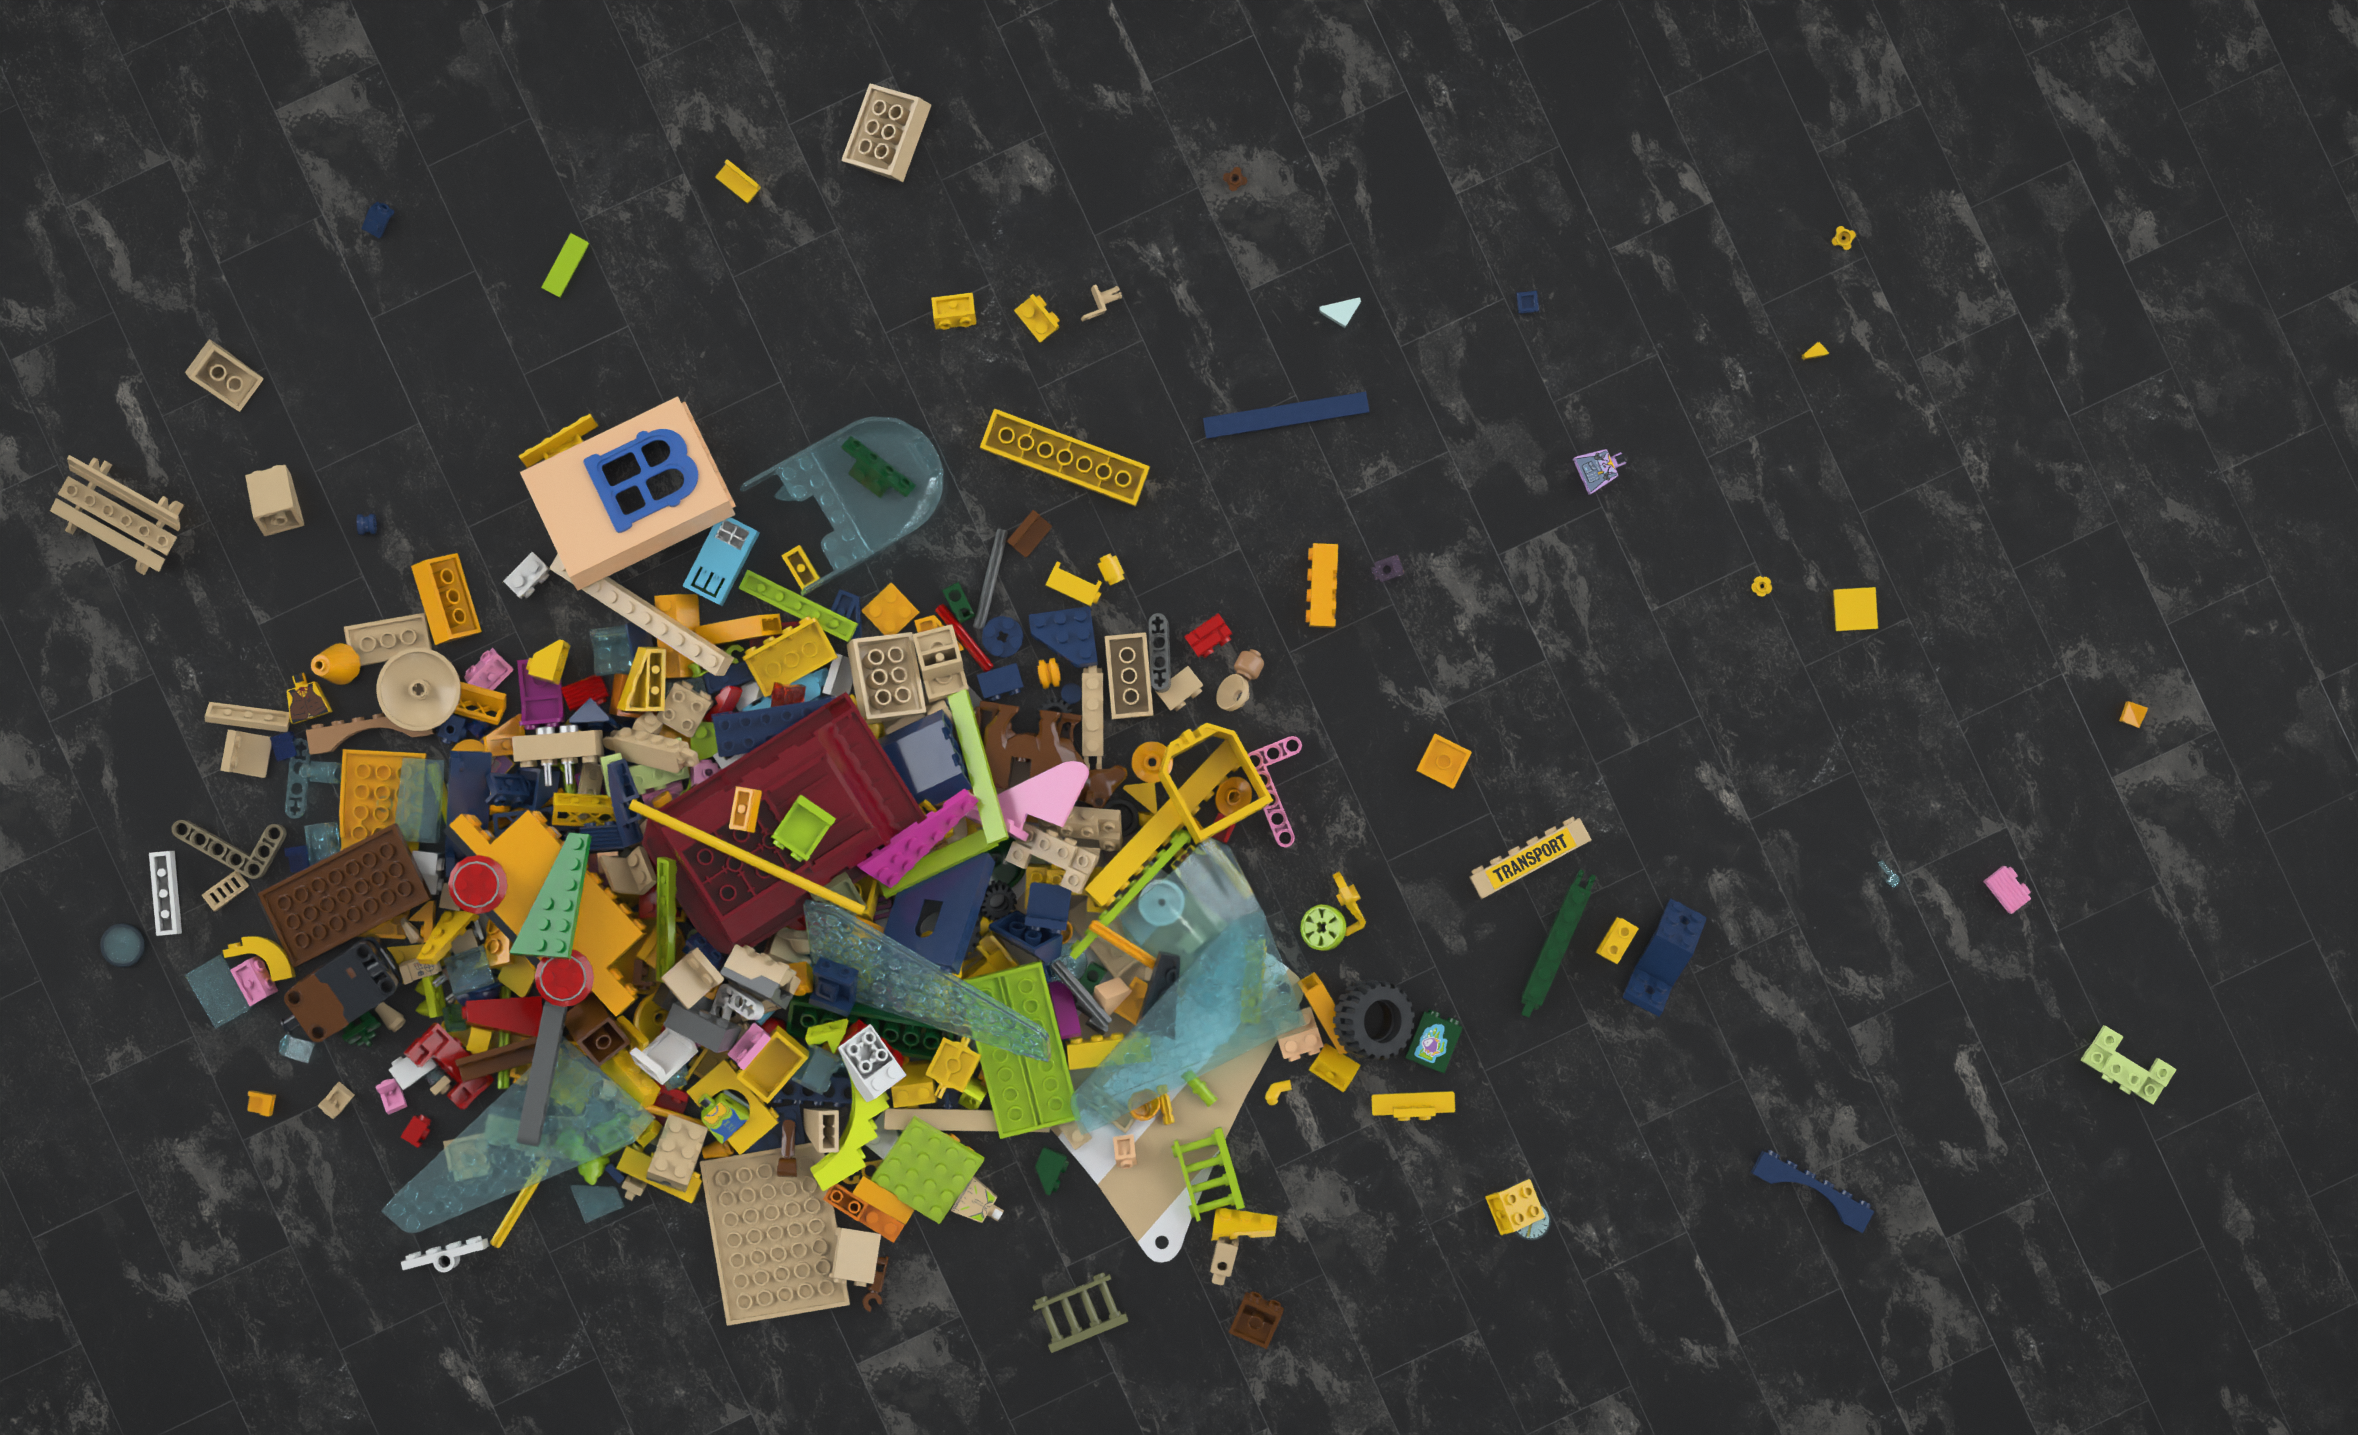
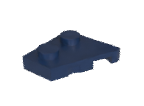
M839 589L831 611L858 623L851 639L862 638L860 597Z

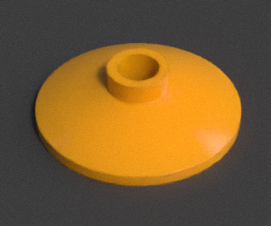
M1146 742L1135 750L1132 756V768L1138 778L1148 783L1160 782L1158 773L1166 746L1159 742ZM1154 758L1156 765L1150 766L1148 764L1149 759ZM1173 758L1170 759L1167 768L1169 774L1173 767Z
M1231 777L1225 780L1216 792L1215 803L1218 811L1225 816H1229L1249 805L1252 799L1250 784L1241 777Z

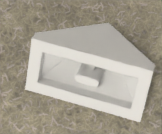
M755 679L741 686L743 691L736 707L740 712L743 708L751 703H755L764 696Z

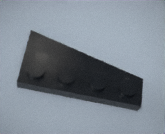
M1159 951L1135 1028L1137 1031L1175 1038L1174 1025L1177 1016L1175 1010L1176 1002L1178 1001L1177 983H1179L1180 972L1179 955Z

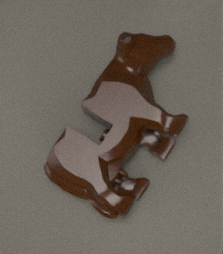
M980 701V707L976 706L974 708L995 788H1010L1014 757H1016V761L1027 763L1032 759L1029 779L1065 762L1076 761L1085 764L1073 745L1074 727L1082 720V715L1063 712L1061 716V712L1040 710L1039 734L1030 732L1016 734L1012 730V723L1010 721L1019 712V706ZM1061 716V721L1058 723V726H1056V722ZM1070 722L1071 726L1068 724L1066 725V727L1068 728L1067 731H1065L1064 728L1062 729L1064 723ZM1115 765L1109 769L1089 770V776L1077 800L1085 802L1092 808L1103 809L1117 787L1127 778L1126 768Z

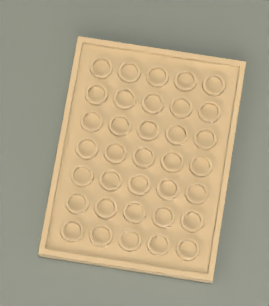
M812 1142L795 1145V1156H792V1158H796L797 1177L777 1176L779 1158H784V1156H781V1148L700 1161L727 1326L850 1305L847 1282L846 1284L834 1282V1278L829 1277V1273H832L838 1239V1236H835L837 1222L834 1206L823 1200L829 1188L822 1191L810 1170V1167L825 1157V1153H818Z

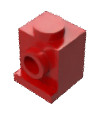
M423 1114L413 1116L401 1138L417 1148L421 1147L423 1143L420 1140H425L431 1130L428 1127L432 1120Z

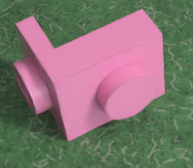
M394 1078L386 1079L376 1086L388 1115L408 1107L402 1088Z

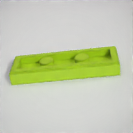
M570 233L541 288L561 298L590 243Z

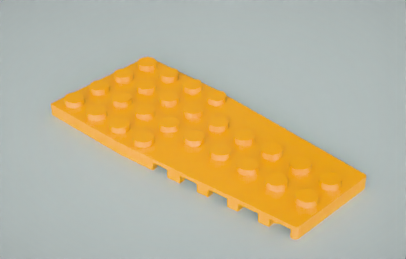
M343 749L339 809L340 851L394 823L398 824L411 853L413 854V851L419 850L424 813L426 753ZM410 910L357 937L375 934L380 938L406 939L407 935L401 925V919L406 918L409 920Z

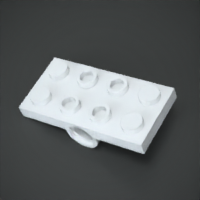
M481 1236L466 1240V1244H461V1241L446 1245V1249H441V1246L431 1248L423 1255H421V1251L411 1253L405 1256L406 1260L401 1262L402 1269L406 1270L433 1263L438 1271L448 1272L459 1264L460 1255L483 1250L489 1246L487 1238L482 1239ZM444 1255L449 1257L450 1265L444 1262Z

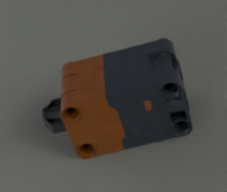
M375 934L365 936L299 980L285 994L284 1001L293 1013L286 1019H280L281 1026L287 1034L292 1035V1031L302 1026L312 1041L321 1042L342 1030L368 1010L370 1011L378 1006L403 984L404 981L399 965L380 937Z

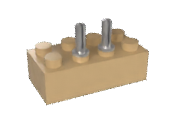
M562 725L559 727L560 733H555L554 727L536 728V735L512 737L514 762L520 761L521 767L537 766V760H541V766H544L545 786H552L551 765H558L557 759L561 758V763L565 767L566 784H573L572 764L578 763V757H582V763L599 762L598 755H604L602 730L578 731V725Z

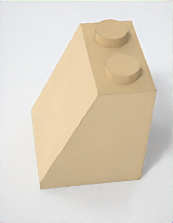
M276 465L267 470L254 471L252 474L245 475L253 518L264 536L304 526L293 480L286 465Z

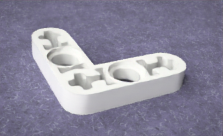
M722 984L718 989L710 1011L711 1014L720 1017L719 1010L722 1007L723 1015L721 1018L728 1021L733 1010L749 1020H759L764 1014V1006L760 1001L733 984ZM740 997H742L743 1004L741 1007L739 1006Z

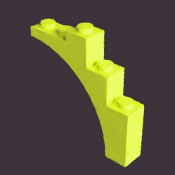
M850 1074L852 1105L846 1128L839 1139V1152H829L822 1160L810 1167L822 1191L827 1190L866 1167L863 1161L866 1156L860 1147L878 1137L875 1132L878 1127L872 1117L889 1108L887 1100L890 1098L886 1092L866 1102L855 1087Z

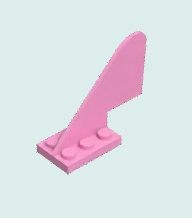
M1065 762L998 794L997 797L1008 835L1026 842L1029 834L1022 829L1028 814L1063 827L1089 776L1088 767L1081 762ZM975 805L964 817L982 825L977 805Z

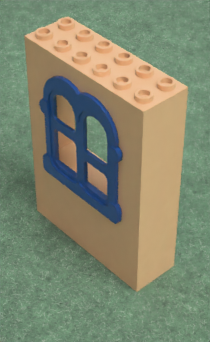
M678 397L520 472L569 578L577 590L587 587L735 515L733 508L736 505L686 402L681 403ZM656 440L666 442L670 446L668 459L657 466L650 467L642 453V447ZM628 453H633L641 468L640 474L615 486H610L602 471V466ZM669 469L679 470L684 476L683 486L678 491L660 500H654L646 485L647 479ZM637 486L646 504L643 508L624 515L616 500V495L628 488Z

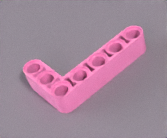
M1294 736L1287 737L1248 754L1249 757L1252 755L1259 757L1260 764L1255 768L1259 775L1263 774L1267 777L1268 782L1265 786L1268 792L1275 796V803L1264 807L1263 810L1275 840L1281 847L1291 846L1295 838L1266 766L1299 753L1302 744ZM1289 740L1297 741L1298 749L1291 752L1287 749L1286 744ZM1272 747L1278 749V758L1270 759L1267 756L1268 749ZM1274 813L1282 814L1283 822L1280 825H1275L1272 822L1271 817ZM1282 832H1288L1291 835V841L1288 844L1280 842L1279 836Z

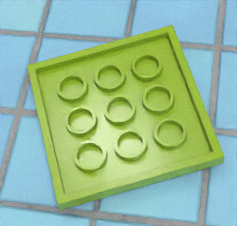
M914 1115L870 1180L896 1195L898 1200L940 1224L984 1162V1157Z

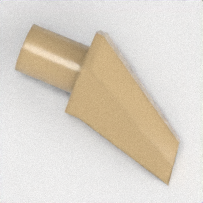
M402 918L401 925L410 943L423 944L424 938H421L419 930L406 918Z

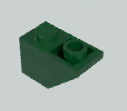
M1045 1146L1035 1167L1045 1193L1050 1196L1052 1191H1057L1061 1182L1057 1179L1061 1172L1065 1173L1069 1162L1066 1161L1067 1155Z

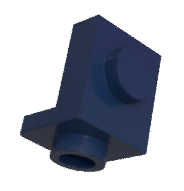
M376 202L369 208L361 229L380 238L383 236L389 218L393 216L395 211L384 203Z

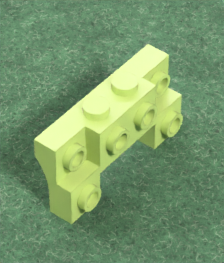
M620 752L599 757L609 798L611 795L607 764L621 760ZM640 764L628 766L639 795L646 793V789L653 787L654 790L664 789L668 783L690 777L687 766L678 773Z
M2103 1025L2095 1040L2081 1058V1061L2102 1073L2101 1078L2112 1084L2115 1081L2120 1084L2119 1089L2130 1095L2133 1092L2147 1102L2154 1104L2177 1069L2159 1058H2156L2149 1071L2143 1069L2115 1051L2123 1036Z

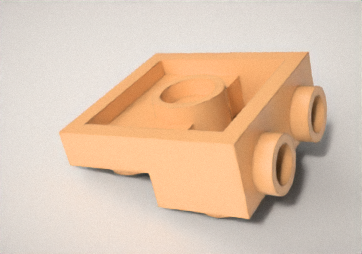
M1311 1007L1271 1019L1283 1059L1288 1058L1289 1062L1301 1058L1300 1054L1308 1052V1055H1313L1321 1052L1320 1048L1324 1047Z

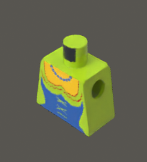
M705 1093L698 1101L704 1107L701 1112V1120L721 1144L749 1119V1109L724 1093H720L714 1100Z

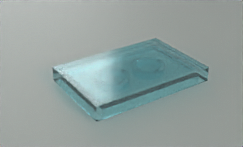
M222 954L185 975L215 1029L252 1009Z

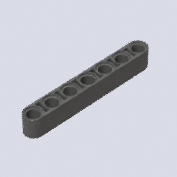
M548 1001L545 1002L517 1135V1143L539 1147L542 1138L568 1007L552 1005Z

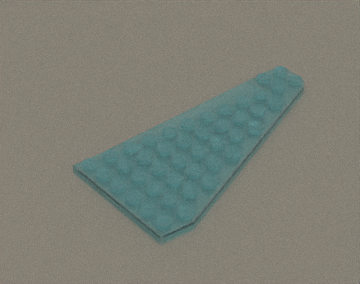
M562 1035L539 1147L517 1143V1135L531 1071L530 1067L418 1175L409 1181L381 1212L403 1231L409 1233L421 1232L628 1146L638 1139L656 1117Z

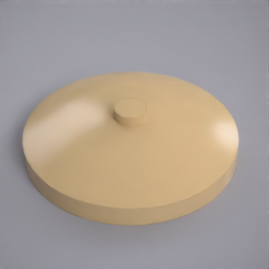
M410 648L395 654L383 666L377 680V698L382 711L394 724L407 730L426 731L442 725L455 712L460 700L461 684L455 667L442 654L426 648Z

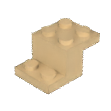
M953 625L912 634L929 702L945 699L947 696L964 689L969 691Z

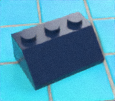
M1018 910L989 924L988 928L1001 939L1046 964L1061 957L1063 935L1049 932V928L1041 927L1040 931L1028 929L1029 926L1024 925L1026 915Z

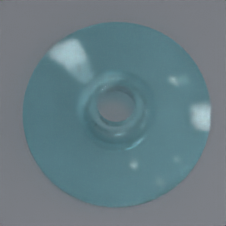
M1074 943L1062 944L1061 957L1049 963L1052 976L1063 984L1064 982L1051 969V965L1059 959L1064 963L1066 959L1067 969L1078 981L1087 969L1088 961L1085 951L1076 960L1070 955L1072 952L1070 947Z

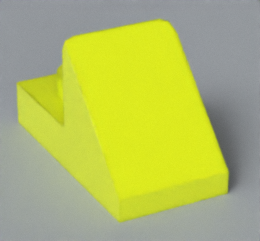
M848 1019L808 1027L805 1037L807 1044L819 1045L828 1041L834 1054L846 1033Z

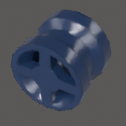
M369 514L368 516L357 515V531L359 535H364L368 532L376 534L375 514Z

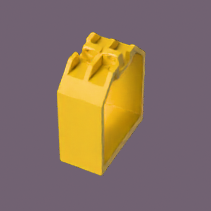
M1205 723L1193 732L1191 729L1184 731L1179 736L1180 738L1170 742L1165 749L1158 777L1195 844L1261 810L1273 801L1236 732L1233 730ZM1214 736L1228 741L1259 799L1200 831L1167 772L1170 759Z

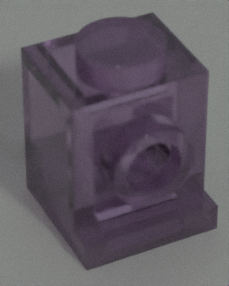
M1398 554L1375 562V567L1371 568L1375 580L1379 579L1380 583L1405 574ZM1389 566L1391 569L1390 573H1384L1383 567Z

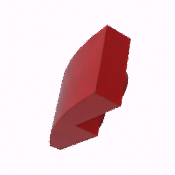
M726 686L721 689V693L715 697L718 704L711 707L710 712L704 716L705 720L712 722L711 714L733 711L741 697L742 688Z

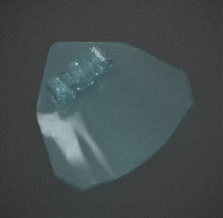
M1210 837L1202 841L1166 878L1120 912L1125 937L1156 959L1159 951L1179 955V974L1187 980L1241 986H1255L1260 982L1265 914L1229 846Z

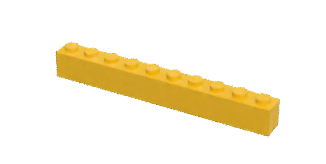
M1227 740L1178 789L1192 817L1201 809L1198 806L1202 800L1207 802L1215 794L1212 790L1228 779L1226 775L1231 770L1235 772L1241 766ZM1171 799L1160 808L1083 890L1100 908L1104 904L1108 907L1116 899L1114 894L1118 890L1122 892L1130 884L1128 879L1132 875L1137 876L1144 869L1142 864L1147 859L1151 862L1158 854L1156 849L1161 844L1164 847L1172 839L1170 834L1175 829L1179 832L1185 826Z

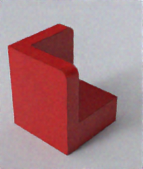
M1218 812L1214 823L1227 816ZM1236 823L1211 837L1227 844Z

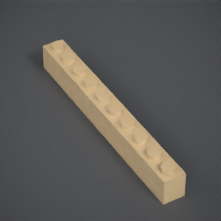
M557 554L549 569L573 584L559 554ZM608 576L582 588L589 595L715 676H724L734 657Z

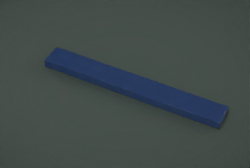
M1366 392L1206 417L1203 418L1206 439L1369 413Z

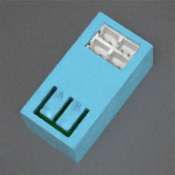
M731 517L713 525L683 587L723 606L760 532Z

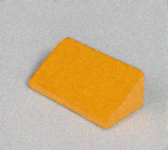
M736 786L729 829L755 832L762 791Z

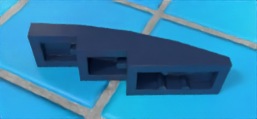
M624 758L607 764L612 807L625 848L641 842L643 834L637 821L642 819L641 814L628 809L632 800L640 796Z

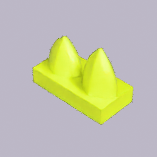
M440 974L423 977L415 988L419 994L426 996V1000L420 1003L415 1010L423 1016L434 1018L448 1014L442 984L437 988L434 987L436 984H432Z

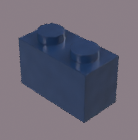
M1017 663L977 675L984 699L989 698V702L1000 699V694L1008 692L1010 696L1020 693V688L1024 687Z

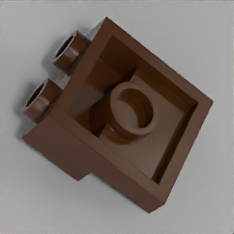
M1246 1292L1229 1333L1267 1349L1284 1308L1276 1300L1267 1301L1262 1299L1261 1294L1257 1292Z

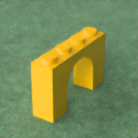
M726 1058L686 1092L699 1107L702 1106L698 1101L705 1093L712 1098L722 1090L733 1089L746 1097L750 1106L749 1119L727 1139L738 1154L741 1155L780 1122L777 1119L779 1114L772 1107L769 1109L765 1105L764 1100L736 1078L739 1067L732 1059L728 1061Z

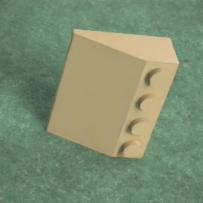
M869 84L841 161L903 182L931 104L919 97Z
M912 632L852 639L846 645L857 707L867 724L882 723L926 713Z

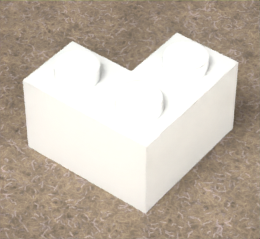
M413 851L412 855L430 893L439 895V891H442L444 879H441V873L445 865L444 854Z

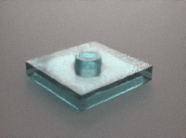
M483 945L444 958L455 997L495 983Z

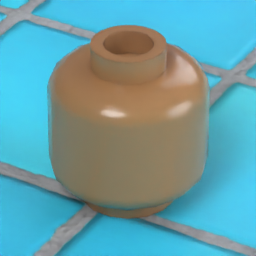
M1253 649L1242 651L1234 664L1236 674L1241 675L1247 681L1257 679L1264 667V660L1260 657L1261 654Z

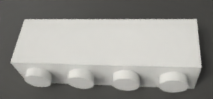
M175 851L149 853L156 936L182 933Z

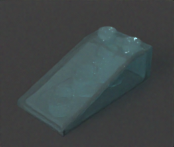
M403 758L395 823L398 824L405 841L439 843L445 760Z

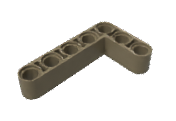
M178 820L172 826V833L175 837L251 879H259L265 875L287 835L286 829L282 825H269L263 832L252 854L249 855L188 820ZM184 823L188 830L186 834L181 835L179 833V826ZM275 827L280 831V836L277 839L271 836V831ZM199 834H203L206 838L203 845L197 843V836ZM217 844H221L224 848L221 855L215 853V846ZM263 846H267L270 849L268 857H263L261 854ZM235 854H239L242 858L239 865L233 863V856ZM253 864H257L260 868L256 876L251 873V866Z

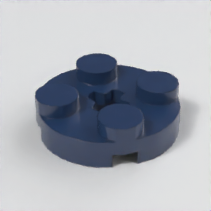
M995 617L983 629V645L994 656L1010 657L1017 653L1022 645V628L1010 617ZM1000 631L1009 635L1005 643L1002 640H997Z

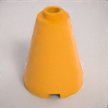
M343 643L334 644L312 659L311 668L316 675L334 684H348L359 674L361 667L360 657L350 645Z

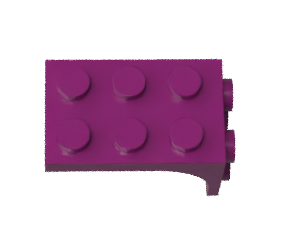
M529 659L517 660L522 718L519 721V725L525 726V730H535L540 725L556 728L560 727V723H566L563 693L561 690L562 679L559 685L535 679L528 674L529 670H526Z

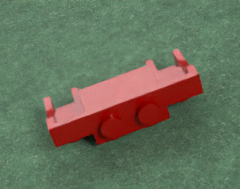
M433 1023L420 1038H416L404 1054L417 1067L421 1068L432 1058L457 1083L446 1096L459 1109L465 1110L481 1092L489 1087L494 1079L488 1075L463 1083L455 1060L473 1054L470 1051L466 1052L462 1048L463 1043L458 1038H452L438 1023Z

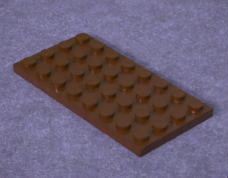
M397 823L257 893L293 968L433 898Z

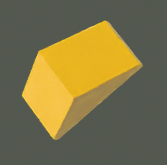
M1155 782L1125 785L1123 787L1125 791L1153 814L1157 813Z

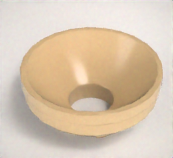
M1232 674L1225 678L1219 686L1216 695L1219 707L1227 711H1234L1242 707L1249 699L1248 682L1239 674ZM1242 692L1240 698L1237 701L1238 695Z

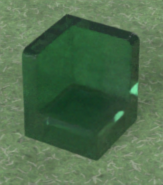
M460 1003L446 1005L442 1008L447 1033L464 1031L471 1027V1025L466 1024V1019H462L461 1008L463 1006Z

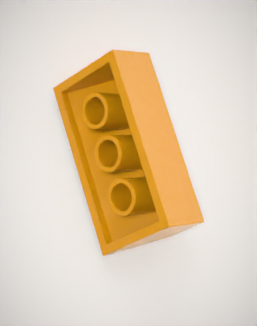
M458 553L424 560L411 566L435 645L482 632Z
M698 594L654 596L657 609L696 633L695 627L700 626ZM657 638V646L666 649L665 679L692 677L693 672L691 668H688V665L694 662Z

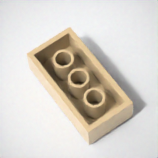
M1146 633L1105 636L1112 719L1154 716Z

